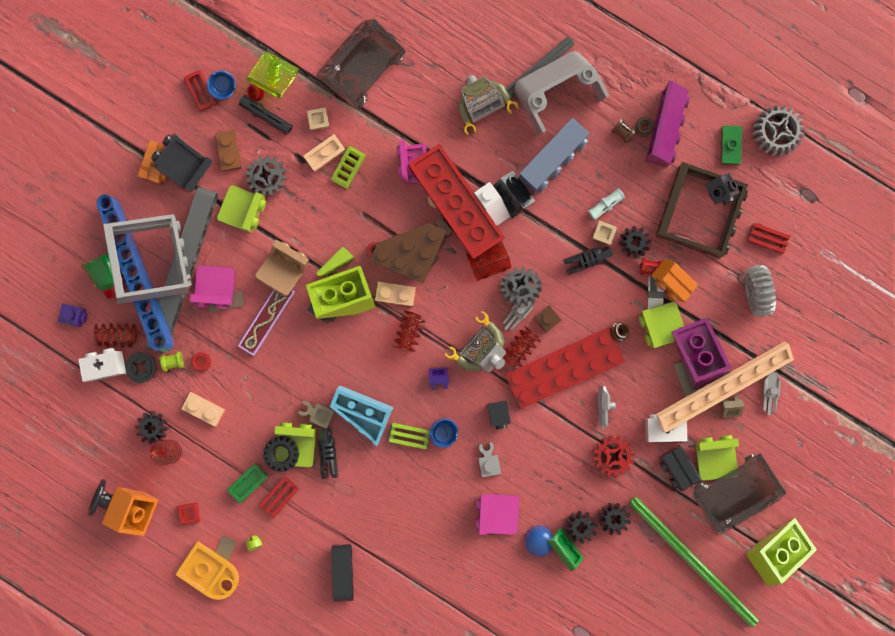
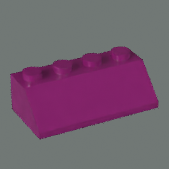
M669 80L663 89L645 161L668 167L671 162L674 163L677 152L674 151L675 144H679L681 133H678L679 128L683 126L685 121L683 111L684 108L688 107L690 97H687L688 90L674 81Z

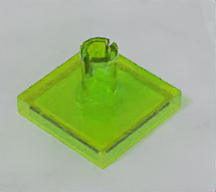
M266 51L248 74L247 81L281 98L297 76L299 68Z

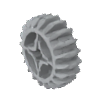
M775 105L773 109L768 107L766 112L762 111L760 113L761 117H756L755 121L757 123L753 125L756 131L752 135L758 136L754 142L758 143L760 141L761 144L758 148L765 147L764 153L767 154L771 150L772 156H775L777 152L779 157L783 156L784 152L789 155L791 150L795 151L797 145L802 143L800 138H803L805 134L800 131H803L805 126L799 125L803 122V119L797 120L796 117L799 113L793 115V108L786 111L785 105L780 109L778 105ZM772 117L782 118L778 123L768 121ZM788 123L791 126L792 132L787 127ZM779 126H781V127H780V129H781L780 132H781V133L777 135V132H776L777 130H775V129H777ZM765 130L768 131L770 134L769 139L766 136ZM778 139L790 141L784 145L775 144Z
M765 265L747 268L744 285L752 314L755 317H765L773 314L776 296L771 272Z

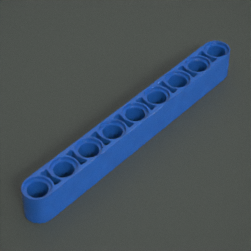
M107 194L98 197L96 204L103 224L113 223L116 218L117 222L127 221L119 200ZM132 233L114 235L119 266L129 292L139 291L142 286L143 290L153 289ZM123 235L124 238H123V240L120 242V237ZM130 252V257L126 259V255ZM137 269V273L133 277V271ZM158 299L134 301L151 348L162 352L170 351L173 348L174 342ZM150 303V309L146 311V306ZM157 321V326L153 329V323ZM163 338L164 344L160 347L159 343L160 340Z

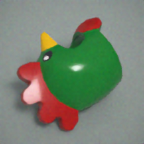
M108 254L100 256L95 260H90L88 264L82 263L81 267L94 283V287L103 291L107 299L116 298ZM121 274L123 284L125 282L124 276Z

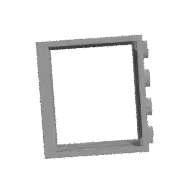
M175 214L103 224L117 304L188 293L189 286H192L190 274L186 275L185 268H188L187 257L182 255V250L185 249L183 238L179 239L178 232H181V226L179 221H176ZM169 227L180 284L124 293L114 235Z

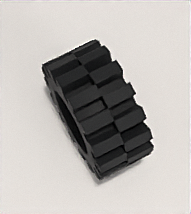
M285 436L271 439L263 449L265 464L277 472H284L293 468L298 462L300 454L296 442ZM279 446L285 447L289 453L288 458L283 462L276 460L274 457V451Z

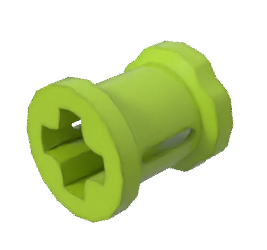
M180 351L174 355H160L161 367L164 372L176 367L184 368L183 357Z

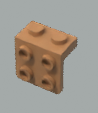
M275 240L270 255L256 273L255 278L281 295L288 296L306 271L309 259L303 253L291 249L287 243Z

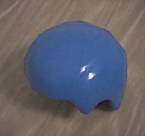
M219 70L213 72L207 80L208 92L216 99H228L236 89L235 78L227 71Z
M447 418L438 419L430 427V441L440 448L450 447L458 439L459 428L453 420Z
M542 525L532 526L525 534L527 551L536 557H544L550 554L553 548L548 543V540L553 535L552 532Z

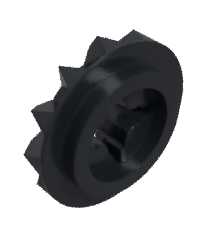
M144 352L132 354L125 364L127 376L137 383L149 381L157 369L155 360ZM143 362H145L144 368H146L147 372L140 371L138 373L139 368L137 367V365H135V363L142 364Z

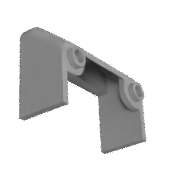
M572 51L516 82L514 86L515 94L537 135L546 131L537 114L544 110L547 105V99L543 92L576 75L582 84H591L599 101L609 96L596 69L579 52Z

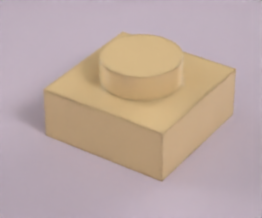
M326 107L307 111L311 131L330 128Z
M599 220L592 239L610 246L617 227Z

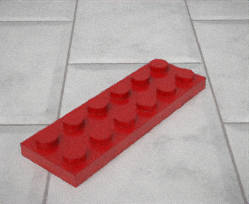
M440 144L408 164L409 169L472 260L505 239Z
M610 327L504 375L519 408L523 409L620 365L625 360L616 340L611 336Z

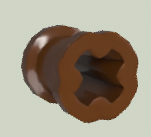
M623 118L612 130L613 133L616 132L621 136L625 143L637 131L635 128L632 129L627 125Z

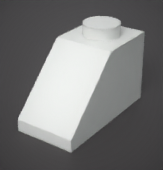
M490 182L474 192L497 226L510 217L502 198Z

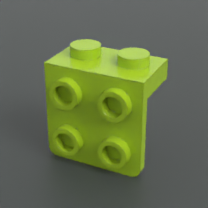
M232 185L227 191L217 219L252 234L259 224L258 218L260 213L265 209L266 198L257 192L254 194Z
M675 302L639 312L638 320L640 326L644 327L646 333L644 338L647 346H650L651 349L675 342L671 332L684 327Z
M281 422L280 426H275V434H277V437H289L292 441L296 442L300 454L295 466L312 467L314 464L316 429H312V425L300 424L299 428L292 427V423ZM279 446L276 448L275 459L280 462L285 461L289 455L288 450L283 446Z
M732 435L720 436V440H713L712 437L701 438V442H695L698 471L701 480L738 476L735 447L739 446L737 438H732Z

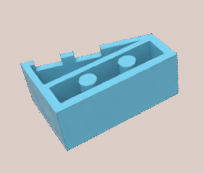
M341 385L336 389L330 405L334 411L355 426L360 433L368 437L376 446L381 440L393 407Z

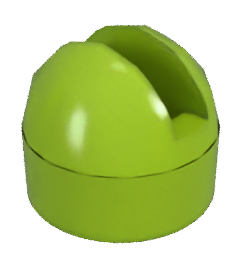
M252 535V541L249 537L247 538L246 547L248 552L263 546L258 536Z

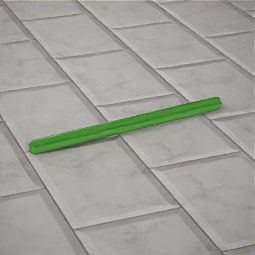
M637 497L630 500L629 505L749 626L754 627L759 620Z

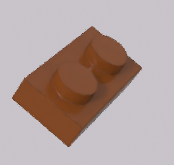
M236 131L216 133L222 171L242 168Z

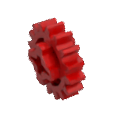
M611 435L608 441L602 438L603 444L596 443L599 448L598 450H593L597 456L592 457V460H597L598 462L594 466L596 468L601 467L599 471L601 474L607 471V477H610L611 473H613L614 477L618 478L619 472L624 476L625 469L631 470L628 466L629 463H634L630 458L635 456V453L629 451L633 447L631 445L626 446L628 442L626 439L621 442L620 436H617L616 440H614ZM612 443L618 444L615 448L610 449L607 447V445ZM624 450L626 453V460H623L622 452ZM601 452L604 453L605 460L603 463L601 461ZM617 452V460L610 461L611 456L609 454ZM612 465L620 466L618 469H609Z

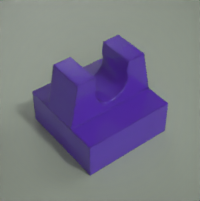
M448 367L429 369V383L432 390H436V384H443V389L448 388Z

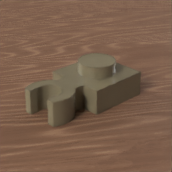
M303 401L302 404L307 405L308 410L306 412L299 410L298 413L302 416L310 415V422L327 429L335 411L318 403L313 408L309 402Z

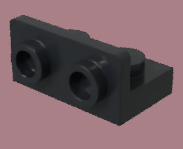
M513 171L501 177L493 185L502 198L512 219L535 202V199Z

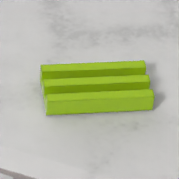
M397 423L392 424L389 442L427 449L429 430ZM397 427L401 429L425 433L426 435L425 437H421L412 434L395 431V429ZM394 435L424 441V445L394 439Z

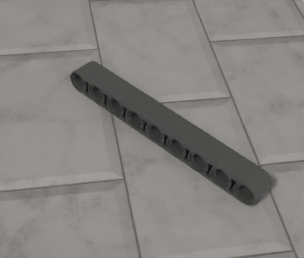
M198 187L195 192L181 235L185 248L182 250L183 257L186 256L188 261V268H185L186 275L190 274V277H192L218 198V192ZM175 256L164 287L180 284ZM186 293L160 298L159 304L171 336L173 335ZM157 321L153 323V329L156 328ZM163 338L160 340V347L164 344ZM147 339L145 347L154 350Z

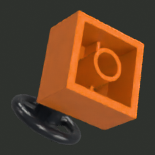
M102 479L92 498L88 515L93 516L99 506L106 509L102 521L103 525L118 533L144 536L159 499L143 491L116 487L113 494L104 492L106 480Z

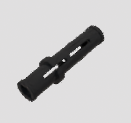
M246 95L239 101L238 105L251 112L252 116L261 118L285 135H288L292 130V124L264 108L263 104L256 103Z

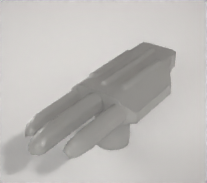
M529 301L527 307L524 303L518 307L516 303L503 321V324H505L515 314L504 329L507 330L514 320L519 317L510 328V330H513L533 309V303Z
M776 372L768 374L764 380L763 410L766 411L767 397H769L768 416L771 415L772 398H774L773 413H775L777 400L780 396L781 381Z
M598 386L599 425L604 430V426H608V411L614 410L616 404L615 402H610V394L606 386Z

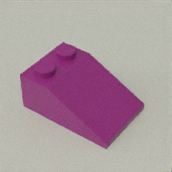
M708 318L671 332L693 389L711 383L731 372L732 367Z

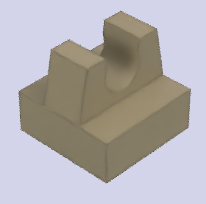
M734 395L733 401H728L727 398L722 401V418L742 416L744 404L738 395Z

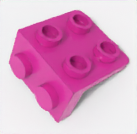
M400 140V145L396 147L397 157L401 161V165H398V174L407 185L419 184L409 169L408 164L426 153L427 145H406L404 140Z
M198 266L196 270L195 294L190 295V302L194 303L195 307L207 308V305H215L217 309H226V306H233L235 270L226 267Z
M481 493V498H477L476 510H480V516L476 518L475 529L479 530V535H487V533L515 535L518 531L519 497L516 495Z

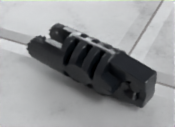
M598 246L563 259L564 264H571L576 261L579 264L566 270L567 275L604 263V259L613 256L610 247L600 249Z
M330 428L320 429L318 447L321 478H328V463L331 477L338 478L335 439L332 437Z

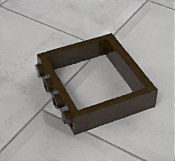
M682 162L678 167L655 236L717 258H722L724 255H727L731 244H728L730 237H733L736 232L737 226L734 225L736 219H739L743 209L740 207L742 201H745L748 196V191L746 190L748 184L734 180L737 183L740 194L734 197L716 250L667 233L686 174L709 182L721 176Z

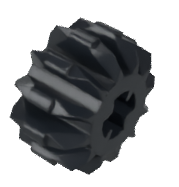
M633 226L631 231L628 228L625 229L626 235L620 234V238L624 241H619L618 245H624L620 251L624 252L627 250L626 257H630L633 253L634 259H637L638 253L643 257L645 255L644 250H650V247L646 244H650L651 240L645 239L649 235L648 232L644 235L642 234L644 228L641 227L637 232L636 226ZM632 238H634V240L637 239L639 241L637 243L638 247H636V244L634 246L631 244V242L633 241Z
M151 411L150 416L148 413H143V418L137 419L141 425H135V429H140V432H137L136 435H143L142 442L148 440L149 444H153L155 440L159 443L161 442L160 436L163 438L167 436L163 430H169V427H164L163 424L168 421L167 419L161 420L163 414L159 413L156 416L155 411ZM149 425L155 426V430L149 429Z
M610 502L608 503L609 510L604 506L602 507L605 514L599 513L598 516L604 518V520H600L598 523L599 525L606 524L602 529L604 532L610 528L609 534L613 535L616 529V533L621 535L620 528L627 531L628 528L624 524H631V521L626 519L631 516V513H624L627 509L626 506L620 508V503L616 502L615 507H613V504ZM612 515H619V517H617V519H619L617 523L614 521L612 523L610 522L612 520L610 518Z
M578 510V517L571 513L570 515L573 520H565L570 526H565L564 529L567 531L571 530L567 537L570 538L574 535L572 540L574 543L580 538V543L584 544L585 537L590 542L589 534L593 536L597 534L592 529L598 528V525L591 524L595 521V518L590 517L588 519L589 512H585L582 517L581 510ZM580 522H582L583 525H586V527L582 529V532L576 529V526H579Z

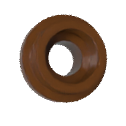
M646 117L638 119L635 123L636 133L643 137L650 135L654 129L653 122ZM645 124L647 130H642L641 125Z
M622 322L614 323L610 330L611 336L616 341L625 340L629 335L628 326Z

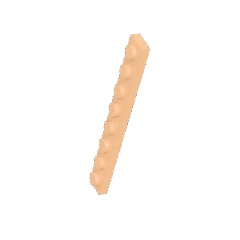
M783 342L657 413L656 417L661 430L665 433L793 361L794 358L789 344Z

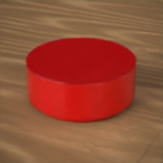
M198 352L193 355L191 365L196 371H206L211 366V358L206 353Z

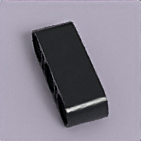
M332 545L333 602L353 601L352 545Z

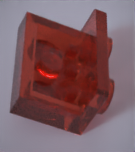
M502 241L474 260L466 253L476 281L486 279L512 267Z

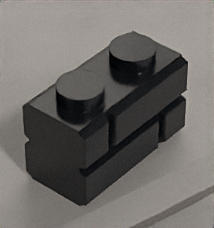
M678 445L659 457L661 460L659 465L665 473L668 471L671 476L669 481L674 489L678 488L680 491H684L701 480L700 475L682 446Z

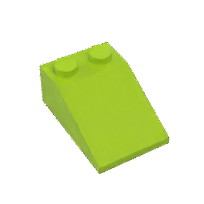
M361 265L306 285L317 319L355 315L376 308Z
M793 518L759 541L746 555L765 584L772 586L785 582L816 551V548L797 520Z

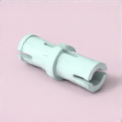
M617 188L606 198L600 199L601 202L588 210L589 215L593 220H596L605 212L611 211L613 206L625 198V195Z

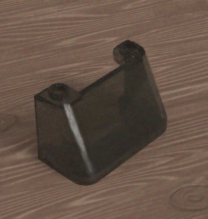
M375 19L365 20L353 30L320 68L316 76L354 108H361L368 101V94L366 92L388 66L401 63L406 51Z
M754 453L744 458L745 463L711 484L705 485L702 482L694 487L695 491L692 494L716 537L777 503L787 494L761 453L756 456Z

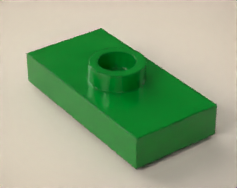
M722 126L721 164L740 165L742 126Z
M254 463L227 491L241 504L268 478V475Z
M561 528L557 529L548 540V543L570 571L576 570L584 557Z

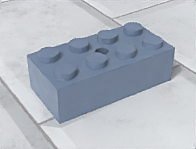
M574 118L520 172L518 178L533 195L537 192L541 194L548 186V180L550 178L554 180L563 169L562 166H567L574 159L575 152L580 153L589 141L587 138L590 133Z

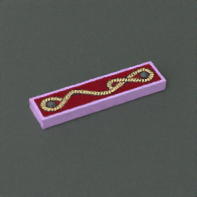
M273 290L238 346L255 356L294 296L295 291L292 290L288 296H283Z

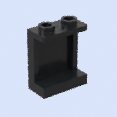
M177 133L168 134L162 141L164 145L160 151L157 149L151 156L152 162L150 165L185 192H192L213 161L208 157H203L181 140Z

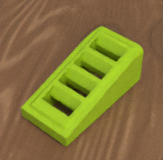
M349 145L331 181L348 189L366 159V155ZM352 154V155L358 157V158H359L358 161H356L355 159L351 158L350 155ZM346 162H351L355 165V167L353 168L347 165ZM344 167L345 169L351 171V174L349 175L346 172L342 171V168ZM341 174L348 178L347 182L340 179L338 175Z
M342 247L316 273L320 278L325 277L350 263L355 258Z

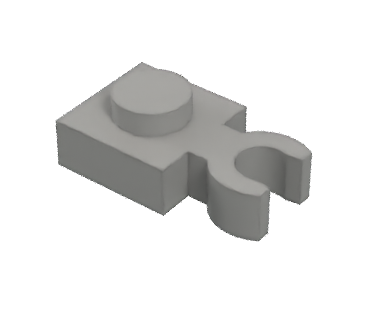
M489 442L490 449L487 451L483 449L482 444H479V450L484 454V457L479 458L482 477L501 474L498 455H492L494 449L492 442Z

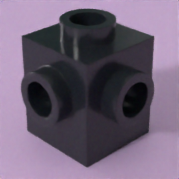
M730 173L721 175L705 184L709 191V196L715 205L722 202L726 205L734 201V196L740 194L737 183L732 179Z

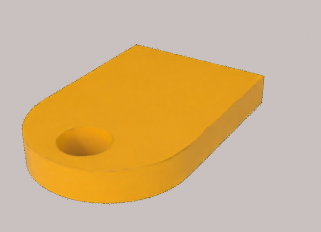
M199 541L176 573V576L209 598L216 600L229 597L236 590L239 583V575L235 566ZM223 580H229L232 583L230 590H225L222 587Z

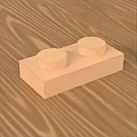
M333 134L305 154L304 158L314 172H317L346 150L335 134Z
M378 282L375 301L413 307L416 287Z
M192 392L189 393L182 407V410L217 427L225 412V409Z

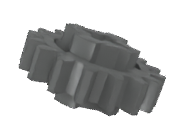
M269 155L266 156V159L259 156L260 161L257 162L253 159L254 165L247 166L250 172H245V175L250 178L246 182L251 184L249 187L251 190L256 188L255 193L260 194L262 192L264 197L269 193L272 197L274 196V191L280 193V186L285 187L282 181L287 180V177L283 175L287 170L281 169L283 163L279 162L277 164L278 159L276 157L271 160ZM267 164L273 165L277 169H270ZM265 170L269 174L267 179L268 182L263 178L265 176ZM278 178V181H277L276 184L273 186V183H274L275 179ZM256 183H262L266 188H261Z
M522 267L521 271H518L517 268H514L513 273L507 271L508 277H502L503 282L500 283L501 295L504 296L505 302L510 300L511 306L517 303L518 307H520L524 303L527 307L529 301L533 304L535 303L534 297H540L539 292L542 291L541 279L538 278L537 273L532 274V269L525 271L524 267Z

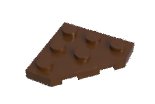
M428 223L377 243L370 261L424 284L447 231Z

